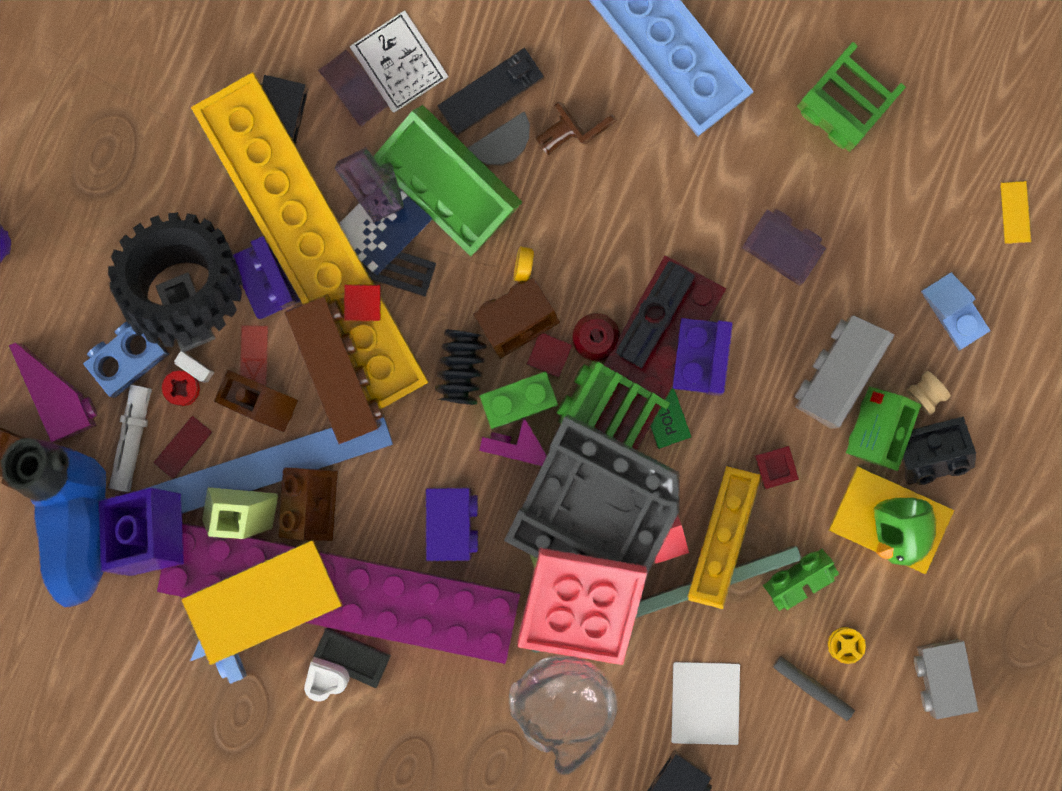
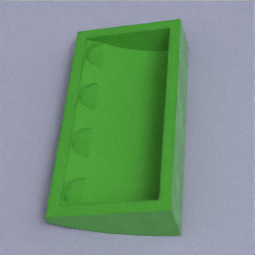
M424 105L411 111L371 159L470 256H473L523 203Z

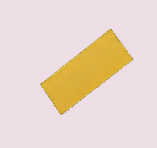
M1027 181L1000 183L1005 244L1031 242Z

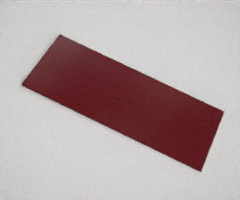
M192 416L153 463L174 479L213 432Z

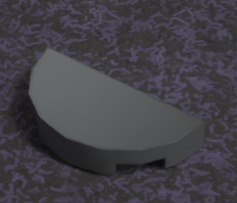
M525 111L472 144L468 149L482 163L487 165L502 166L515 161L524 152L529 140L530 124Z

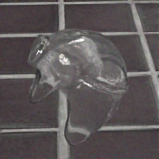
M556 655L536 662L526 671L521 679L511 685L509 709L512 718L520 725L527 741L540 751L545 753L552 751L556 756L555 770L559 774L567 775L579 768L598 749L614 724L617 716L618 700L611 681L595 665L578 657Z

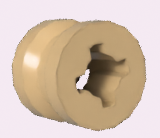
M926 371L921 376V381L917 385H911L906 389L911 399L921 404L920 408L928 415L935 411V406L940 401H946L951 397L945 386L929 371Z

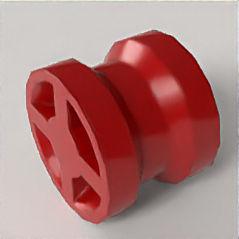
M173 371L163 380L162 393L171 404L188 406L194 403L200 395V382L185 371Z

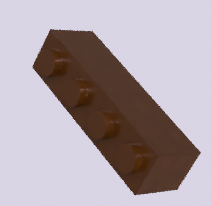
M326 294L284 312L338 444L379 429L382 425L380 419L384 418L383 410L378 399H371L366 387L371 385L365 367L363 365L358 367L353 355V353L357 352L356 344L350 332L344 333L339 320L344 319L338 301L336 299L331 301L329 294Z

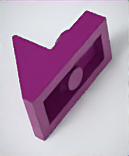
M523 418L517 445L510 444L512 437L491 432L490 439L482 437L479 451L540 466L543 465L547 457L525 418Z

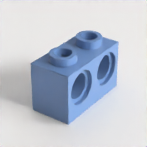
M127 321L115 330L114 333L117 337L107 345L103 341L93 347L87 353L89 359L83 363L107 395L113 398L120 395L130 384L132 385L170 354L159 340H157L156 344L146 340L144 352L139 355L133 354L130 349V342L138 334L133 331ZM114 357L119 364L118 372L112 377H107L103 372V364L108 358Z

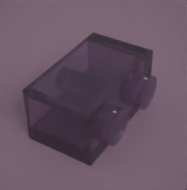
M777 209L773 213L766 210L741 248L798 286H801L826 250V247L820 244L822 238L806 228L801 232L791 225L793 220L785 213Z

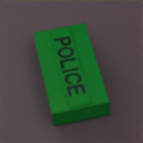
M671 389L666 398L670 405L667 409L661 407L650 427L658 449L692 437L675 389Z

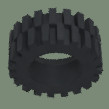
M178 212L168 213V221L164 222L161 221L159 215L150 218L152 225L144 228L139 223L133 227L136 235L132 239L125 234L119 241L123 251L114 249L111 259L115 266H108V276L111 282H108L109 287L127 323L131 325L133 331L139 336L144 334L148 342L156 344L160 337L163 345L166 347H174L175 339H180L183 346L193 345L191 339L193 336L199 335L202 341L210 338L208 329L214 326L220 331L226 325L223 316L226 314L233 317L237 311L233 301L240 302L242 297V291L239 285H243L242 276L224 234L219 228L215 230L212 222L204 218L199 223L197 216L187 213L185 220H181ZM180 263H194L203 266L209 271L204 286L193 296L181 302L160 305L148 300V291L151 283L159 273L170 266Z

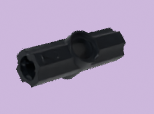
M668 261L647 299L640 305L639 313L615 353L642 369L664 330L670 325L672 316L696 276L680 265ZM653 306L662 307L665 310L664 319L654 324L647 321L646 312L649 308Z

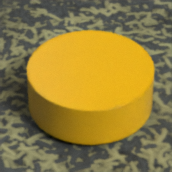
M519 247L514 268V281L526 282L530 279L534 258V250L532 248Z

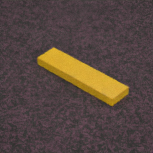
M726 466L689 590L688 600L723 609L760 483V474Z

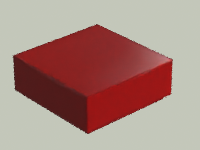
M345 284L344 321H380L381 285Z

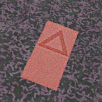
M242 326L240 375L266 386L268 326Z

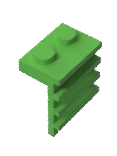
M854 42L849 45L797 106L807 121L814 126L818 125L828 133V138L841 149L845 148L849 152L861 141L870 128L906 88L900 83L891 93L853 61L849 56L858 47ZM842 64L885 100L878 109L836 74V71ZM829 80L871 115V118L865 125L822 89Z
M591 361L589 366L582 365L574 379V383L578 384L571 397L568 395L564 397L556 413L561 415L557 421L560 424L564 417L569 414L594 427L617 384L620 383L628 387L629 390L607 427L605 434L613 437L637 393L647 398L623 442L631 447L655 403L665 409L668 408L670 403L619 373L605 367L603 364Z

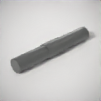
M780 656L774 663L773 668L844 720L848 721L854 714L855 709Z

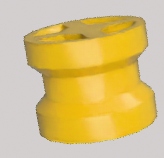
M837 628L828 638V651L832 657L841 663H855L865 653V639L858 631L852 628Z

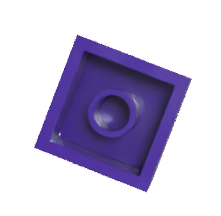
M147 488L99 501L102 572L134 576L184 564L181 493Z
M471 488L426 489V561H467L472 558V553H477L478 530H471V517L478 516V495H471Z

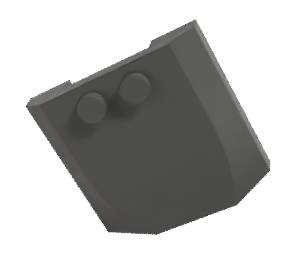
M567 414L550 445L551 449L522 508L519 509L504 541L536 558L538 557L539 549L543 548L646 566L648 574L679 514V472Z

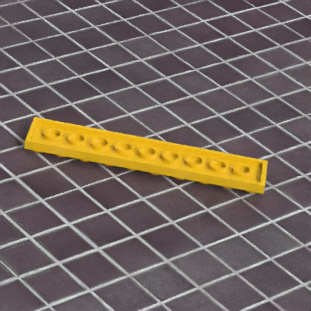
M252 72L192 106L191 109L302 304L329 294L331 301L334 299L338 301L344 317V285H374L257 76ZM382 297L380 321L339 320L344 333L350 332L357 348V352L353 353L358 367L361 365L365 367L371 385L366 387L371 399L377 398L381 408L388 406L429 382Z

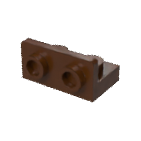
M287 467L283 469L278 532L280 538L333 541L338 471Z

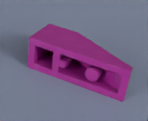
M13 343L9 345L51 442L59 443L97 426L93 419L97 416V411L89 397L84 398L79 390L23 344Z

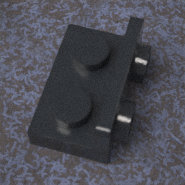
M964 416L912 430L902 459L907 485L915 483L918 485L929 484L936 478L946 475L961 476L975 467L976 450Z

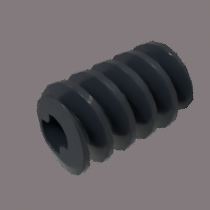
M447 329L444 335L452 339L453 342L442 344V349L450 353L451 356L440 358V363L448 367V370L437 373V377L446 381V384L435 386V391L444 395V398L437 400L476 405L478 400L471 397L469 392L479 391L480 386L473 383L471 378L482 377V372L473 366L474 364L484 363L485 358L476 354V350L486 349L487 344L478 340V337L483 335Z

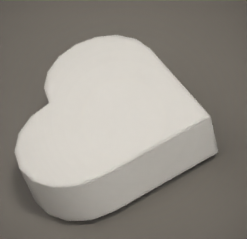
M313 657L305 682V693L314 701H324L330 694H339L345 690L349 682V673L341 665Z

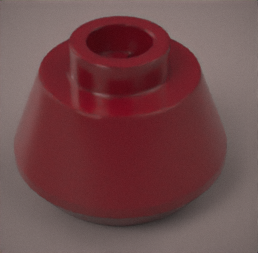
M592 313L584 316L577 322L573 330L572 340L576 351L582 357L591 361H601L607 359L616 348L620 331L614 320L607 315ZM599 331H602L604 337H601Z

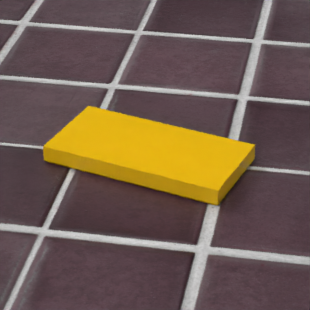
M314 540L181 599L210 665L343 606Z

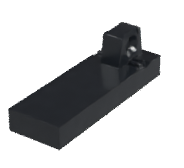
M523 48L437 106L456 136H459L543 80L544 76L527 50Z

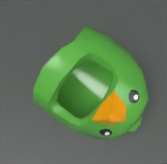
M893 498L882 501L874 507V518L876 520L879 541L876 553L881 558L887 559L892 564L910 566L927 556L933 547L936 536V518L931 504L916 498Z

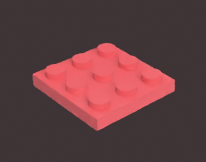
M540 548L520 628L518 647L623 665L647 575L646 566Z

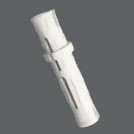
M131 384L125 413L121 415L119 421L122 422L121 434L108 486L110 489L131 492L143 428L147 427L148 420L145 419L152 392L151 388Z

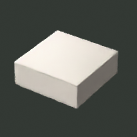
M182 351L174 360L176 362L175 365L204 383L209 382L215 373Z

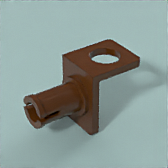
M557 102L554 106L560 113L559 117L561 120L535 138L539 144L544 145L542 149L550 155L572 137L578 138L582 144H587L618 120L615 116L610 115L584 134L564 104Z

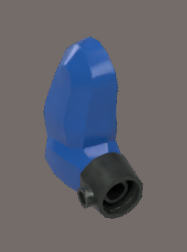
M33 438L19 439L9 446L2 457V476L10 487L26 498H29L35 506L40 571L46 588L54 600L63 607H75L90 600L103 575L100 559L99 501L106 499V471L94 458L68 447Z

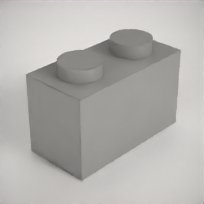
M954 639L917 647L919 656H914V666L917 676L924 679L926 690L921 691L924 711H930L931 716L935 719L977 712L978 707L965 642L960 639Z

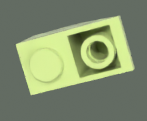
M208 487L202 518L207 535L245 539L272 529L278 500L277 493Z

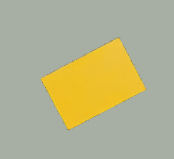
M856 467L828 531L876 552L879 541L876 520L874 518V507L882 501L893 498L925 500L932 505L935 514V540L932 549L925 558L907 567L926 575L955 510L865 469Z

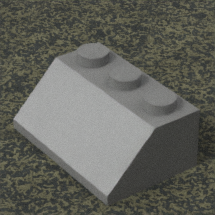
M854 315L849 317L847 321L841 319L830 336L835 339L830 350L826 351L823 349L812 366L817 369L812 380L809 382L805 379L797 390L794 397L799 401L795 408L830 429L839 428L895 335Z

